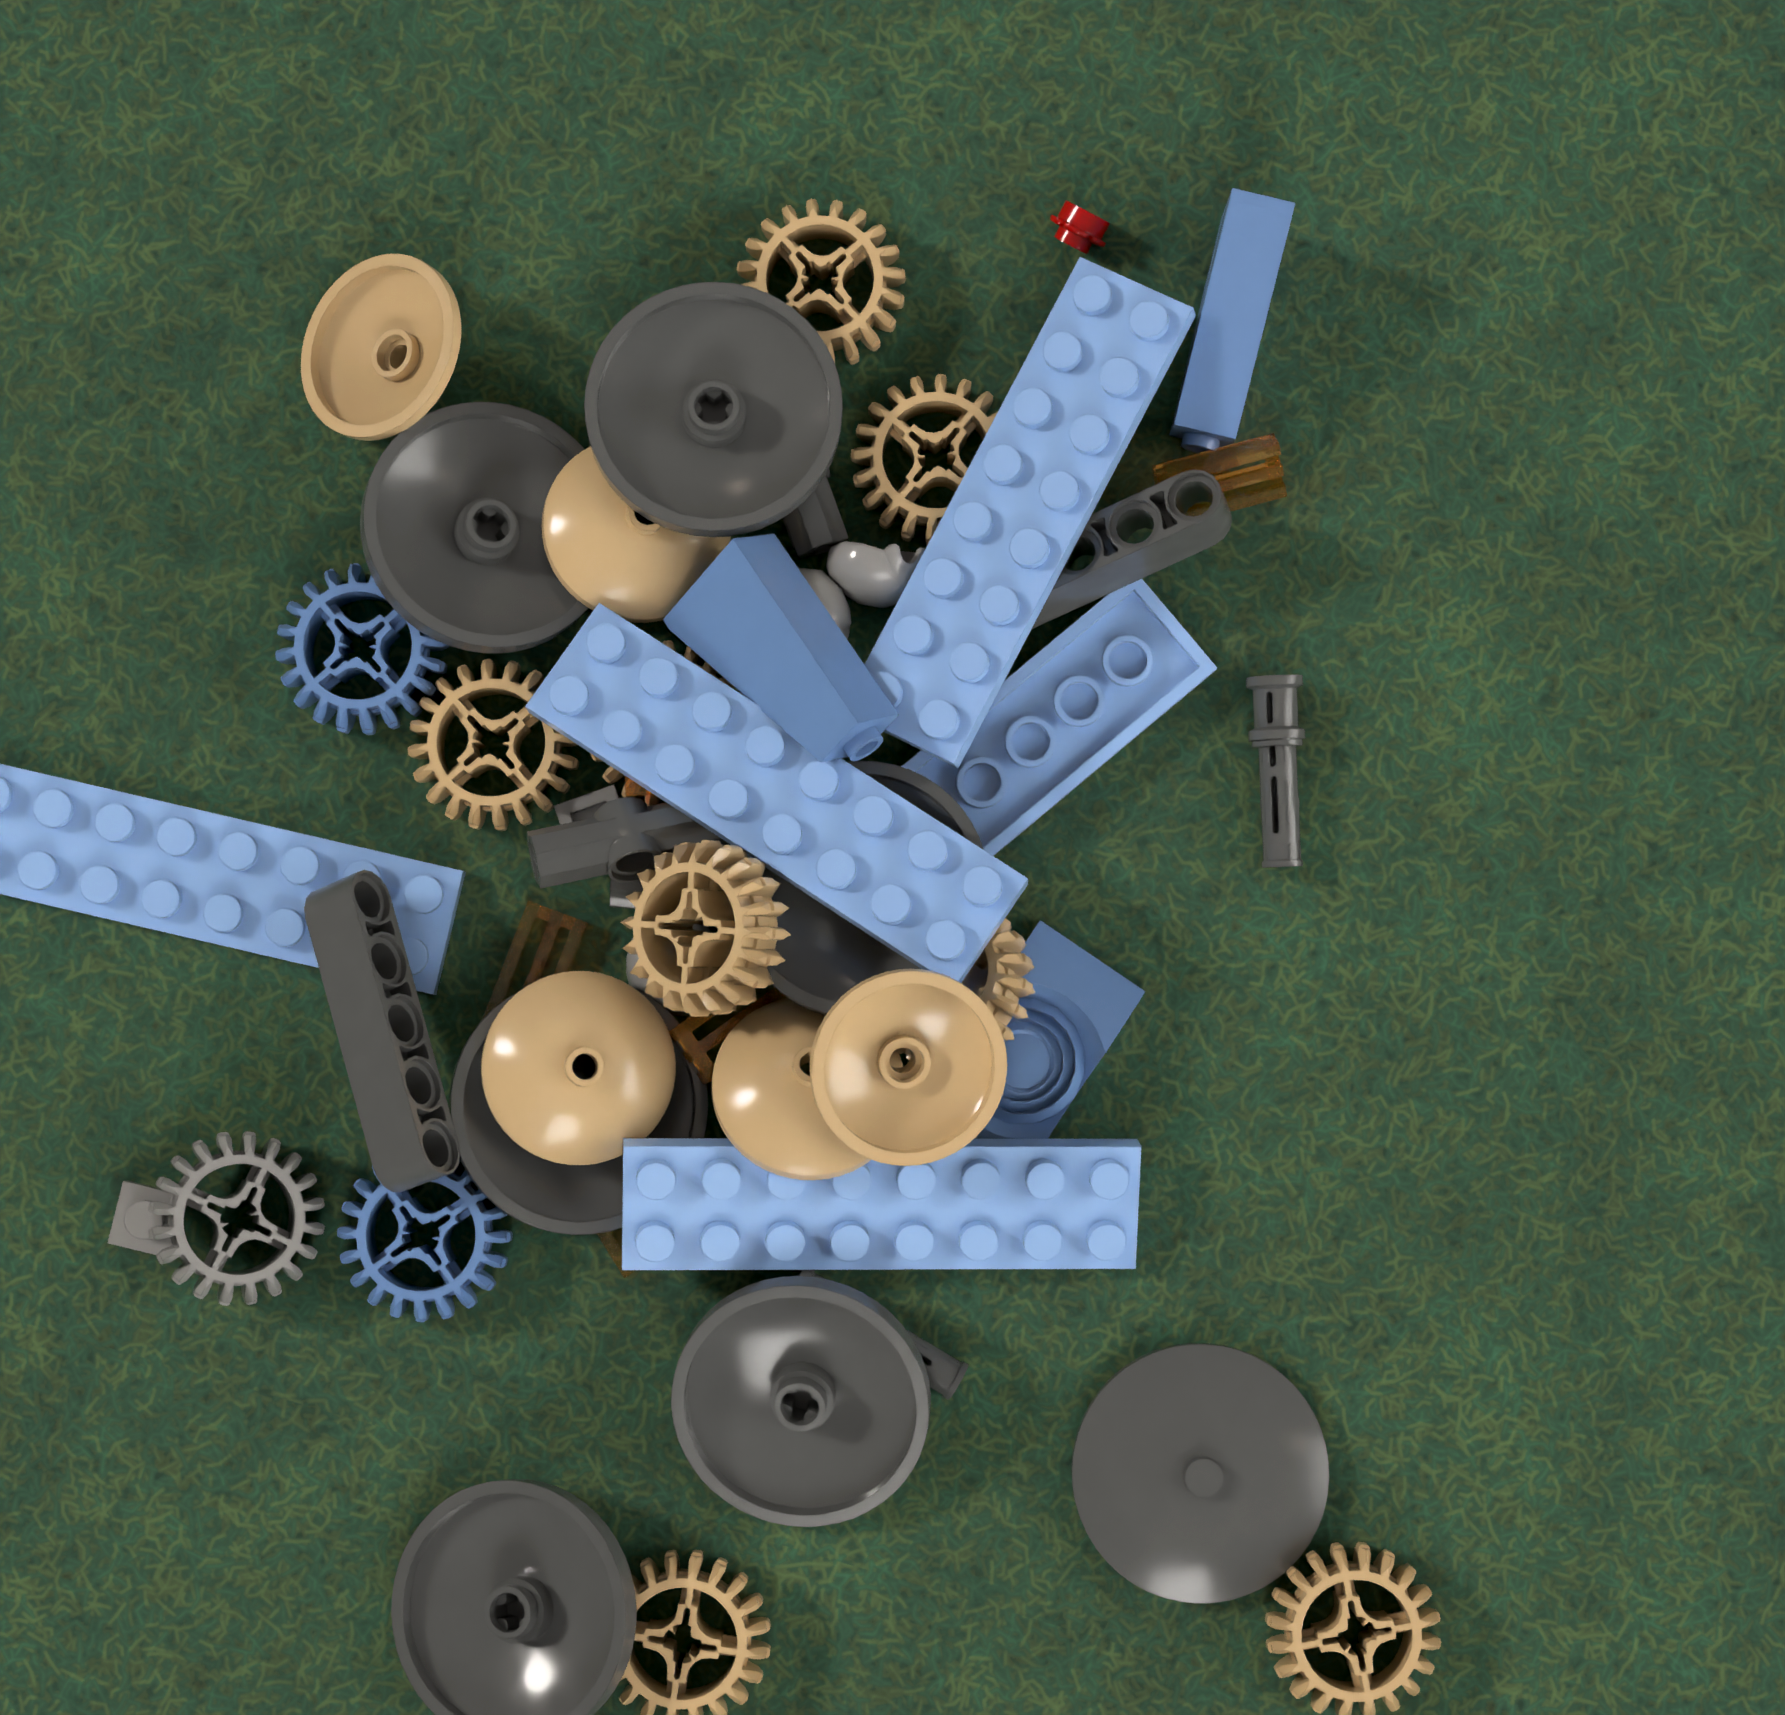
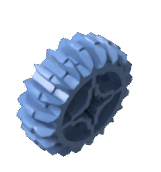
M358 563L350 564L348 583L343 584L341 577L335 570L329 569L324 573L325 581L329 587L327 591L322 593L314 584L307 582L303 586V590L313 600L310 605L305 609L299 603L290 601L286 607L292 615L300 620L297 627L287 624L279 625L277 634L287 640L294 641V647L277 650L275 655L276 660L280 663L297 664V667L281 676V681L288 688L305 684L296 694L294 703L299 708L305 709L319 700L314 710L313 720L321 725H325L330 721L336 711H338L336 729L341 733L349 734L354 726L356 716H359L362 732L366 735H374L377 729L376 715L378 714L382 715L384 722L389 728L395 730L401 726L400 718L395 710L396 707L402 704L405 710L414 717L422 713L420 705L411 698L417 689L432 698L437 695L438 689L431 682L425 680L424 676L426 671L435 674H445L447 672V664L439 659L431 658L430 651H443L449 648V645L436 641L420 632L395 610H392L385 617L379 614L367 623L352 622L339 607L358 600H376L387 604L389 602L379 590L372 575L369 582L366 583L364 570ZM326 621L327 626L334 634L335 647L333 653L323 662L326 668L318 674L313 657L314 643L321 625ZM408 624L412 640V650L408 666L400 678L389 662V651L391 645L400 637L399 631ZM344 627L355 636H360L367 642L374 638L376 639V645L369 647L375 651L372 658L381 667L380 672L370 663L364 662L358 657L349 660L348 654L355 651L349 647L352 640L344 632ZM364 674L372 676L385 690L384 693L367 699H346L330 692L339 682L346 683L353 677Z
M456 1168L454 1172L430 1181L451 1189L460 1197L459 1200L440 1211L426 1209L416 1197L412 1198L408 1190L400 1193L391 1192L380 1181V1185L376 1186L364 1178L356 1180L353 1185L354 1188L367 1200L365 1204L357 1201H345L342 1205L341 1210L345 1214L359 1219L357 1226L347 1225L337 1229V1236L339 1238H356L357 1249L343 1252L340 1254V1260L342 1264L361 1260L365 1269L354 1274L350 1282L354 1287L361 1286L371 1279L376 1282L377 1286L371 1291L367 1299L368 1303L372 1306L381 1303L390 1293L394 1295L390 1306V1315L395 1318L401 1317L407 1310L409 1301H413L415 1320L417 1322H425L429 1319L431 1313V1302L435 1301L438 1313L443 1319H447L455 1314L452 1295L455 1294L461 1304L469 1309L478 1303L477 1296L470 1286L472 1282L487 1291L495 1287V1279L483 1268L485 1264L494 1268H504L507 1265L508 1257L502 1253L491 1251L492 1243L502 1244L512 1241L513 1233L506 1229L493 1230L492 1220L504 1218L508 1214L497 1206L490 1210L488 1209L485 1202L488 1198L472 1185L474 1182L466 1170L460 1176L455 1173L457 1171ZM389 1198L394 1206L392 1212L398 1221V1234L396 1239L379 1254L375 1241V1226L380 1209ZM450 1215L449 1221L438 1227L439 1236L433 1237V1239L439 1241L434 1251L425 1244L419 1247H411L400 1253L399 1250L412 1241L410 1233L417 1231L411 1228L416 1220L415 1218L421 1224L443 1220ZM472 1215L475 1226V1245L472 1256L462 1271L455 1261L457 1257L451 1248L450 1237L457 1225ZM409 1258H417L424 1261L433 1272L438 1271L446 1285L437 1287L411 1285L396 1277L390 1270Z

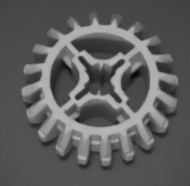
M248 1131L243 1133L240 1150L233 1151L232 1139L228 1132L217 1134L216 1143L219 1153L211 1155L207 1145L202 1140L193 1142L192 1149L199 1160L193 1167L183 1157L179 1155L174 1156L171 1159V1164L177 1171L183 1174L178 1184L165 1177H159L156 1181L158 1188L173 1193L170 1203L153 1201L148 1206L150 1213L168 1215V1225L154 1226L148 1230L149 1238L152 1240L170 1237L172 1242L171 1246L162 1249L156 1255L158 1262L166 1264L180 1257L183 1263L174 1271L171 1279L176 1284L181 1285L194 1272L198 1274L199 1278L194 1285L193 1295L199 1299H203L208 1294L213 1283L219 1284L217 1299L218 1303L224 1306L230 1305L234 1286H241L243 1300L248 1305L256 1304L258 1295L255 1283L263 1281L266 1290L274 1297L281 1294V1285L275 1274L282 1269L288 1277L298 1281L303 1276V1273L299 1267L290 1261L295 1253H298L305 1258L315 1259L318 1253L312 1246L301 1243L304 1232L321 1235L325 1229L322 1223L306 1221V1211H316L325 1206L324 1199L321 1197L303 1199L301 1191L312 1187L317 1182V1178L313 1173L302 1174L296 1179H293L290 1175L299 1166L302 1157L298 1153L293 1152L286 1156L280 1164L275 1162L274 1160L280 1150L281 1142L274 1138H270L266 1142L261 1154L254 1153L257 1142L256 1134ZM233 1164L252 1165L245 1180L242 1179L237 1189L228 1196L216 1197L195 1188L206 1175L218 1168ZM269 1175L282 1189L288 1204L289 1221L287 1231L269 1222L261 1212L260 1203L266 1190L263 1187ZM244 1200L251 1207L246 1214L253 1215L252 1222L264 1227L266 1232L262 1234L251 1228L248 1230L237 1228L232 1236H230L222 1229L228 1223L220 1221L221 1214L209 1209L207 1204L211 1202L222 1208H225V1206L237 1208L241 1201ZM186 1205L205 1214L213 1224L214 1233L208 1246L210 1250L204 1262L193 1252L185 1235L184 1210ZM247 1240H260L278 1248L271 1257L253 1268L242 1271H222L228 1257L232 1258L238 1246Z

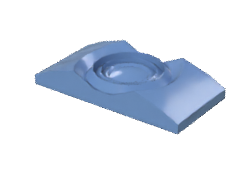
M1041 920L1026 940L1025 944L1027 946L1021 952L1032 960V964L1035 967L1022 977L1033 984L1035 993L1021 997L1018 1000V1004L1027 1010L1028 1018L1016 1019L1012 1017L1007 1025L1013 1032L1014 1040H1004L1007 1053V1075L1003 1095L993 1117L974 1139H1048L1145 993L1143 989Z

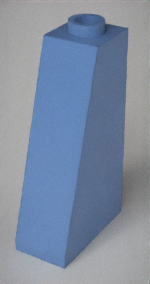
M1235 188L1231 190L1221 217L1169 434L1170 436L1182 438L1181 447L1183 449L1203 455H1217L1219 447L1230 450L1236 440L1295 207L1294 202Z
M775 534L733 538L663 619L672 633L745 697L758 704L769 718L820 762L849 757L851 761H857L868 756L882 744L883 737L881 733L899 715Z

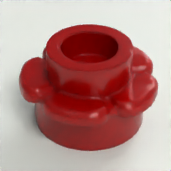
M1065 200L1058 216L1051 214L1050 220L1059 225L1054 235L1058 240L1085 254L1089 252L1092 244L1099 247L1106 245V242L1102 240L1110 225L1106 220Z

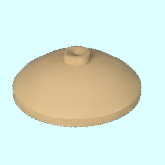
M384 254L369 258L353 266L327 290L310 319L301 353V377L306 398L313 412L326 426L349 438L364 441L381 440L408 429L435 405L453 374L461 343V317L458 302L451 286L443 275L432 266L412 256Z
M591 447L581 451L572 458L557 475L546 497L542 513L541 527L544 549L553 572L562 585L579 602L591 610H594L598 603H601L625 620L633 623L662 621L731 540V536H693L664 528L656 523L651 525L640 523L635 517L634 510L616 494L602 475L594 459Z
M897 969L872 976L860 982L841 996L831 1007L818 1028L813 1042L809 1066L810 1083L814 1100L821 1116L832 1132L849 1148L868 1159L880 1163L899 1166L922 1165L956 1153L976 1138L991 1120L1000 1103L1006 1083V1047L1001 1029L990 1009L968 987L938 972L924 969ZM896 1049H910L911 1058L905 1066L895 1068L890 1065V1057Z
M569 971L549 975L531 983L516 993L494 1019L486 1036L481 1058V1078L485 1098L490 1111L502 1130L515 1143L531 1154L544 1160L566 1165H590L609 1161L623 1155V1138H646L658 1125L668 1107L676 1076V1061L672 1039L666 1024L656 1008L644 995L627 983L609 975L590 971ZM580 1054L590 1056L595 1062V1072L587 1080L578 1078L572 1069L574 1059Z
M789 998L768 1003L754 1010L736 1024L725 1038L717 1054L712 1075V1100L715 1114L723 1132L733 1146L744 1157L766 1171L799 1180H822L842 1176L864 1166L871 1159L858 1154L845 1145L832 1132L821 1116L812 1093L810 1076L805 1074L800 1067L810 1062L813 1042L825 1015L804 1008ZM896 1049L890 1057V1065L900 1068L903 1067V1064Z

